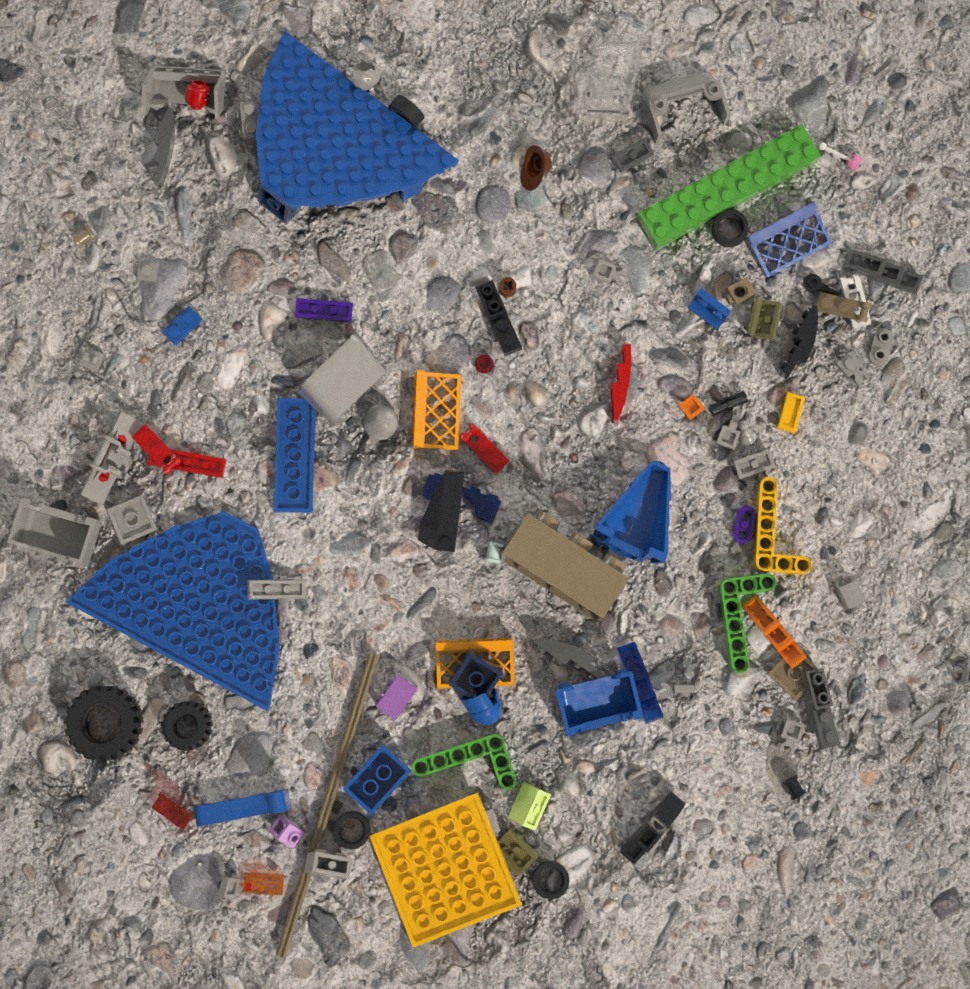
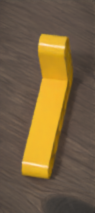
M766 477L757 486L753 567L758 572L806 574L812 567L809 558L774 554L778 486L774 478ZM764 482L771 484V491L764 490ZM763 501H768L770 503V510L763 509ZM762 520L769 522V529L766 530L761 527ZM761 539L768 541L767 549L760 546ZM760 558L767 560L766 568H762L759 565ZM780 559L786 562L787 566L785 569L779 568L778 561ZM798 561L805 563L806 568L804 571L798 569Z

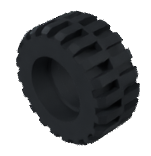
M91 687L89 690L82 691L80 696L75 697L71 701L73 703L72 706L67 708L66 713H68V716L64 718V724H67V729L64 730L65 735H68L70 738L68 740L70 746H74L76 748L75 751L78 754H83L87 759L106 761L120 758L125 753H129L133 745L138 743L139 734H142L143 731L141 723L144 721L140 715L142 711L140 706H137L136 699L133 696H130L127 691L121 690L118 687ZM104 704L114 707L121 717V728L118 735L107 742L95 740L87 728L90 712L93 708Z

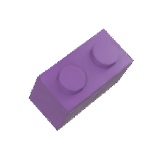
M400 675L397 677L393 676L387 684L389 686L387 692H381L376 699V702H378L376 707L394 720L398 718L418 689Z

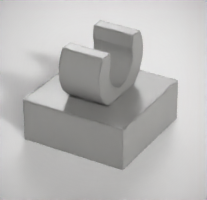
M86 347L79 365L98 373L105 355Z
M227 876L218 877L217 880L221 881L220 888H215L218 896L236 898L241 879Z

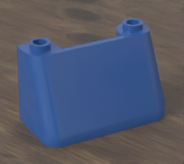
M624 668L616 670L615 675L570 685L569 682L559 684V689H556L555 693L565 735L567 737L576 735L579 731L584 732L585 730L621 721L624 722L627 719L636 720L644 718L632 671H627Z

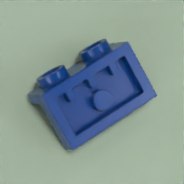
M702 288L688 305L689 310L716 330L719 329L731 313L730 309Z

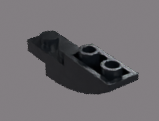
M493 280L476 286L475 288L504 356L522 350L521 343Z
M814 304L810 309L806 308L801 316L804 319L801 325L797 323L792 332L794 334L792 341L796 342L789 352L792 355L789 360L785 359L780 367V370H782L780 376L784 379L790 376L796 364L803 367L811 354L818 328V310Z
M670 791L645 818V822L620 848V853L635 865L664 835L686 803Z

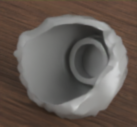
M366 60L360 61V63H357L352 68H346L344 73L346 78L361 90L373 88L380 79L378 67L372 62L367 63Z
M374 405L366 411L363 425L369 438L375 441L386 440L397 430L399 418L393 409L383 405Z

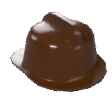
M532 145L527 149L521 170V184L523 188L529 191L535 190L540 185L543 176L549 173L552 166L549 152L543 151L537 145Z

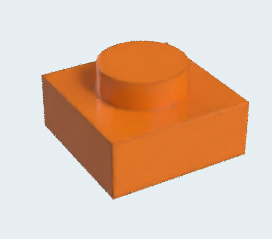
M694 394L678 405L689 421L705 409Z

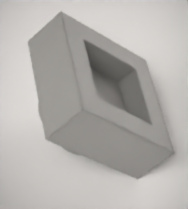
M140 261L137 280L157 283L159 263Z

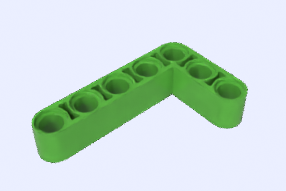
M771 574L728 578L723 580L718 586L730 670L734 673H743L749 668L740 595L773 590L776 586V578ZM763 578L770 580L771 585L769 588H765L762 585ZM745 580L750 581L752 584V588L749 591L743 588ZM725 583L732 585L733 590L731 593H727L724 590ZM728 602L735 604L734 612L727 610L726 605ZM731 621L737 622L738 629L736 631L730 630L729 623ZM734 640H738L741 644V648L738 651L732 648ZM737 659L743 661L744 666L741 670L735 668L734 663Z
M491 734L419 758L412 764L413 773L421 777L490 754L500 786L503 789H511L516 784V777L504 740L498 734ZM497 737L500 739L501 744L498 748L490 746L491 738ZM475 743L482 746V752L477 755L471 751V746ZM457 749L464 753V757L459 761L455 760L452 756L453 751ZM436 756L444 757L445 764L442 767L434 764ZM499 756H504L507 759V763L503 767L496 765L495 761ZM418 762L426 764L425 772L419 773L416 771L415 766ZM505 775H510L513 778V782L509 786L502 783V777Z

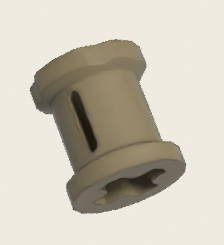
M85 225V228L76 234H71L80 249L85 243L96 240L88 225Z

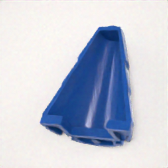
M653 460L630 483L629 488L597 523L594 536L601 538L606 545L611 547V551L639 562L647 559L651 560V564L666 562L668 555V528L670 525V468L661 461Z

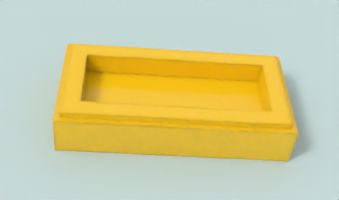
M786 392L776 429L793 434L796 433L805 401L804 396Z

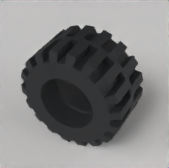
M191 701L176 703L173 707L167 709L168 712L163 715L164 720L161 722L163 730L161 732L165 736V741L169 742V745L177 748V750L189 751L202 747L210 739L209 736L213 732L211 730L213 726L212 716L207 712V708L199 703ZM185 714L193 715L198 723L197 732L189 738L182 737L177 730V722Z

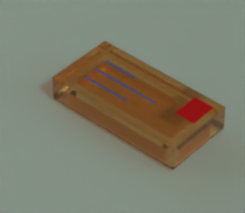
M245 872L243 893L283 895L285 875Z

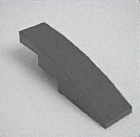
M170 107L167 108L153 139L158 147L153 162L158 167L152 181L161 188L168 174L174 149L175 114Z
M850 249L843 265L845 268L865 277L915 295L918 294L924 279L923 275L906 271L905 267L888 263L886 259Z

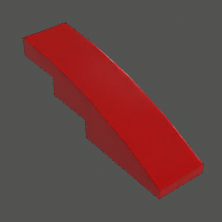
M623 344V363H618L616 366L617 382L610 385L613 424L619 420L630 383L631 344Z

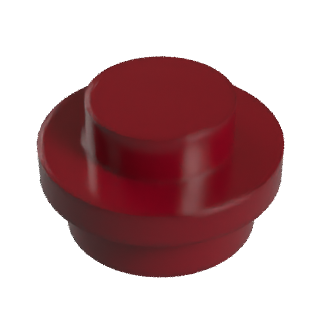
M480 355L475 361L476 370L482 374L491 372L494 367L493 359L488 355Z

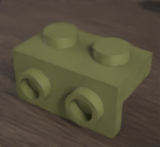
M755 297V301L751 304V318L746 326L752 338L775 339L782 303Z
M512 828L498 840L509 871L518 877L539 857Z

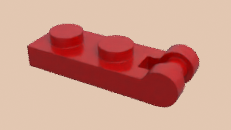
M472 423L468 427L469 430L462 433L459 438L495 474H498L510 460ZM475 434L478 439L473 443L470 438Z
M146 424L132 436L136 443L167 475L172 472L176 465L179 466L182 463ZM169 456L171 460L165 464L163 461Z

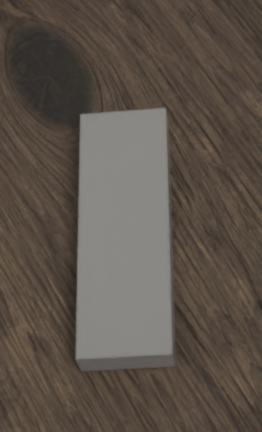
M305 579L247 580V600L306 599Z

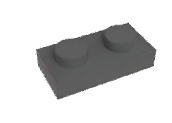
M644 138L613 155L612 160L622 174L651 158L654 153Z

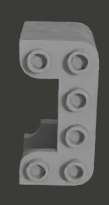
M21 498L7 543L13 544V549L28 553L29 550L36 551V556L47 558V555L53 556L56 562L65 564L68 561V565L83 569L84 566L88 567L102 522Z

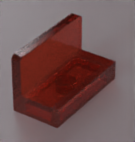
M165 791L160 792L159 798L151 808L180 829L185 830L195 813Z

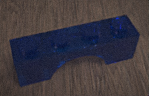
M429 474L421 494L422 498L431 501L442 478L441 474ZM470 486V489L463 487L462 497L472 503L475 510V518L493 524L501 505V501L498 500L499 497L491 493L484 495L480 493V489Z

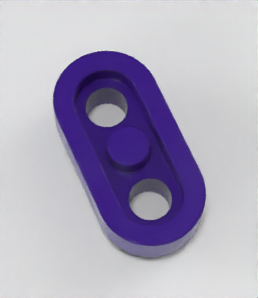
M743 506L736 513L732 536L738 544L748 543L753 536L756 511L750 506ZM743 513H747L749 515V518L747 520L743 518ZM740 531L745 533L744 538L739 537Z

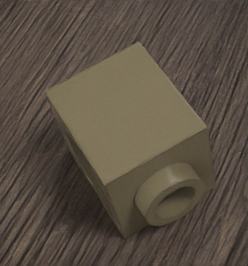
M745 277L727 287L724 296L728 304H732L735 308L753 298L756 291L749 279ZM741 290L743 297H737L734 291Z

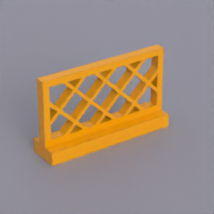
M420 370L415 372L411 449L458 450L461 375L430 373ZM427 377L435 378L440 384L432 390L427 385ZM448 379H456V388L452 391L444 384ZM441 385L449 393L442 400L434 392ZM431 394L439 402L432 409L426 403V398ZM449 396L456 401L455 406L451 410L443 402ZM440 404L448 412L441 419L433 411ZM430 413L438 420L432 427L425 422L426 416ZM449 414L455 420V425L450 429L442 421ZM439 423L447 430L441 437L432 430ZM429 432L437 439L433 444H424L425 435ZM449 433L454 438V446L446 445L441 439Z
M513 638L436 640L437 688H453L449 686V683H441V675L446 670L453 675L449 667L455 660L460 664L461 661L458 657L462 653L468 652L469 648L474 649L480 654L488 652L492 656L491 661L495 659L502 665L503 669L505 668L510 673L511 681L499 679L496 686L515 685ZM501 651H510V659L503 664L497 658V655ZM440 653H448L454 659L445 666L440 661Z

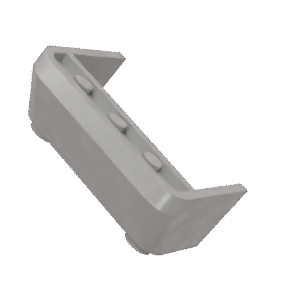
M167 66L152 67L141 85L143 114H147L150 108L163 110L168 103L187 104L185 102L186 86L193 80H200L205 82L210 88L209 104L204 108L209 113L215 114L216 119H219L224 105L225 71Z
M701 72L651 86L643 91L642 102L655 144L659 143L662 135L657 117L664 115L668 111L669 102L704 93L708 100L716 101L723 125L727 124L731 113L723 88L712 74Z

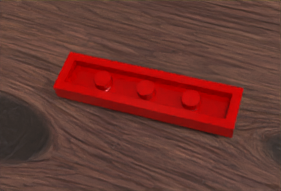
M170 449L182 461L179 466L176 465L172 470L224 478L226 459ZM150 456L148 457L147 465L160 467ZM168 456L163 462L167 464L171 458Z

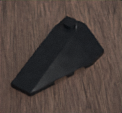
M444 471L420 521L418 541L435 550L455 552L464 472Z

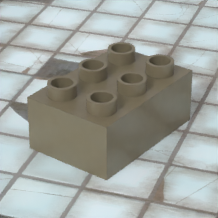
M540 510L535 518L528 513L504 549L501 560L594 621H601L629 579L622 574L627 566L610 554H606L602 560L590 554L589 551L593 544L575 532L572 533L569 539L556 532L560 523L549 514Z

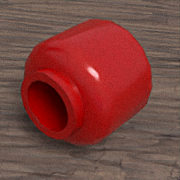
M191 81L186 86L185 102L194 110H201L202 107L209 104L210 88L203 81Z

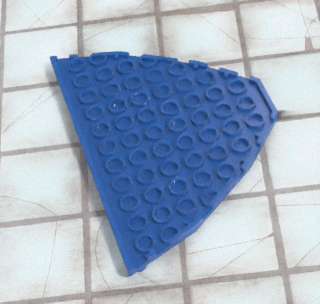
M286 31L283 33L262 80L256 128V146L260 186L288 208L296 209L298 206L315 208L325 207V205L346 206L355 201L361 200L363 202L389 196L390 193L398 191H410L429 181V178L437 174L440 175L446 169L458 165L459 160L418 129L413 128L410 123L394 111L389 110L387 106L367 91L355 87L344 74Z
M225 511L165 530V532L129 549V551L110 559L87 583L82 585L74 595L66 600V603L258 707L269 711L280 654L276 599L247 600V580H274L259 529Z

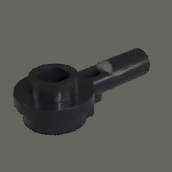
M809 274L803 280V286L808 292L814 293L821 290L838 296L840 293V289L822 283L821 278L816 274Z

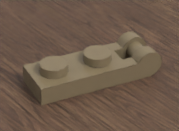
M820 292L817 302L818 312L865 323L868 321V310H871L872 306L871 303ZM857 307L861 308L860 314H855Z

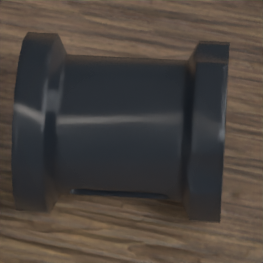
M797 775L782 782V785L788 789L791 800H795L806 793V790L802 789L798 782Z

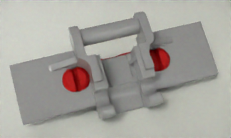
M122 411L119 412L109 435L103 436L104 440L93 463L89 464L92 470L80 495L103 505L116 477L128 480L129 474L124 473V470L130 459L137 461L139 457L129 451L134 442L132 436L141 428L143 422Z

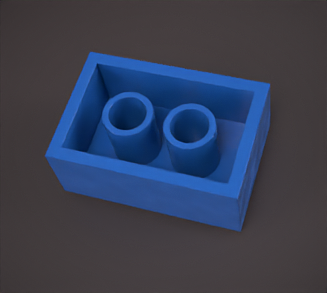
M383 744L345 785L343 790L372 816L411 773L412 769Z

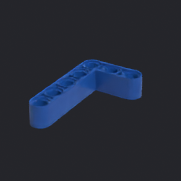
M284 789L194 807V813L198 827L267 813L274 814L288 811L291 809L289 791Z

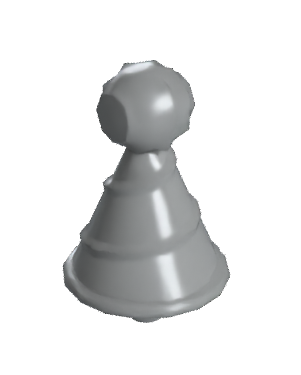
M742 420L739 422L738 427L741 430L739 442L742 445L753 444L757 439V434L749 428L747 421Z

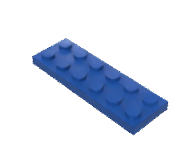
M278 398L275 513H313L316 410L304 398Z

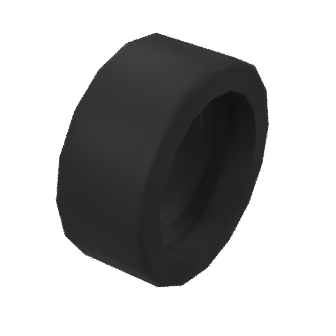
M397 95L388 106L389 110L394 111L415 129L425 118L422 111L412 101L402 95Z
M728 209L716 216L712 224L711 233L718 244L724 247H734L745 239L749 224L747 218L741 212ZM726 218L737 220L741 226L740 234L733 239L723 237L719 231V225L722 220Z
M356 811L345 812L339 816L333 827V835L336 842L343 848L351 850L364 845L371 832L370 822L366 816ZM351 818L360 821L364 829L362 837L354 842L345 840L340 831L343 822Z
M544 861L533 871V887L542 898L549 900L558 899L567 891L570 882L569 874L559 862ZM549 868L556 869L562 876L560 888L553 892L545 891L539 884L540 874Z

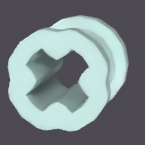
M487 542V555L483 561L500 564V552L504 545Z

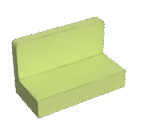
M523 782L508 818L527 828L536 830L551 794Z

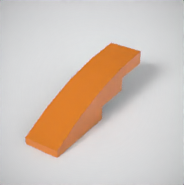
M754 595L741 605V608L791 669L807 658L806 654L794 642L779 620L757 595Z

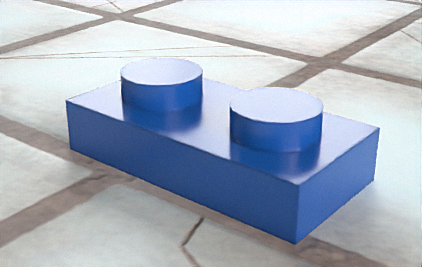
M188 306L162 333L177 346L203 319Z

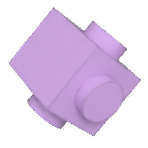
M279 815L268 830L277 840L292 849L305 833L295 823L282 815Z

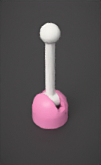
M823 142L819 144L820 150H826L846 160L847 166L855 172L863 159L858 155L847 157L827 147Z

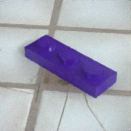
M296 298L295 318L352 323L354 304L351 302Z

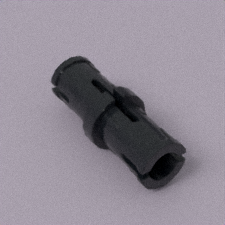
M741 391L733 396L724 397L723 400L709 405L708 408L714 417L748 402L746 393Z

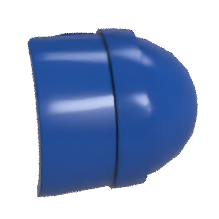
M495 687L491 692L493 695L491 698H488L485 693L473 698H469L466 695H462L460 698L470 718L481 725H491L501 718L502 702Z

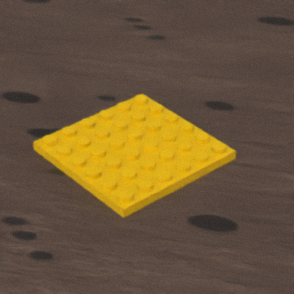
M478 792L369 836L412 947L419 946L522 905Z

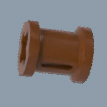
M511 277L503 278L499 285L500 294L505 298H511L516 293V282ZM505 285H506V286L511 285V290H510V289L504 290Z

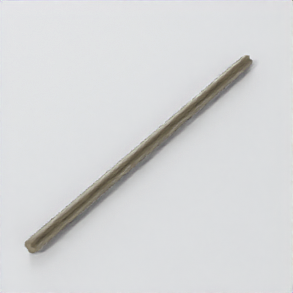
M369 653L307 853L320 849L377 664L378 655ZM307 854L276 951V955L285 958L287 956L312 875L304 873Z

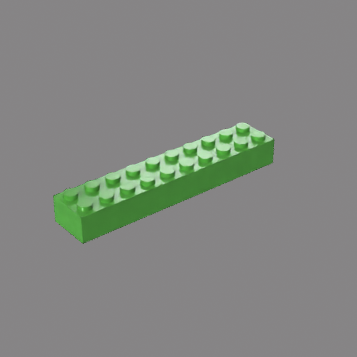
M803 124L639 212L637 220L656 251L715 219L722 211L733 209L816 164L821 155Z

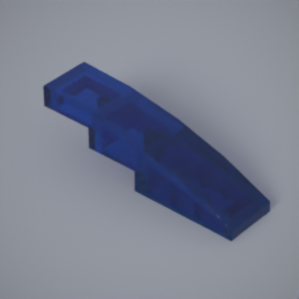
M632 642L618 647L617 651L623 667L633 673L645 725L664 718L636 643Z

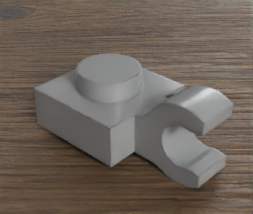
M733 415L729 426H722L716 444L731 450L735 449L741 434L740 431L736 430L741 417Z
M661 683L660 687H666L667 693L659 694V697L667 698L672 693H677V697H689V693H694V685H669Z

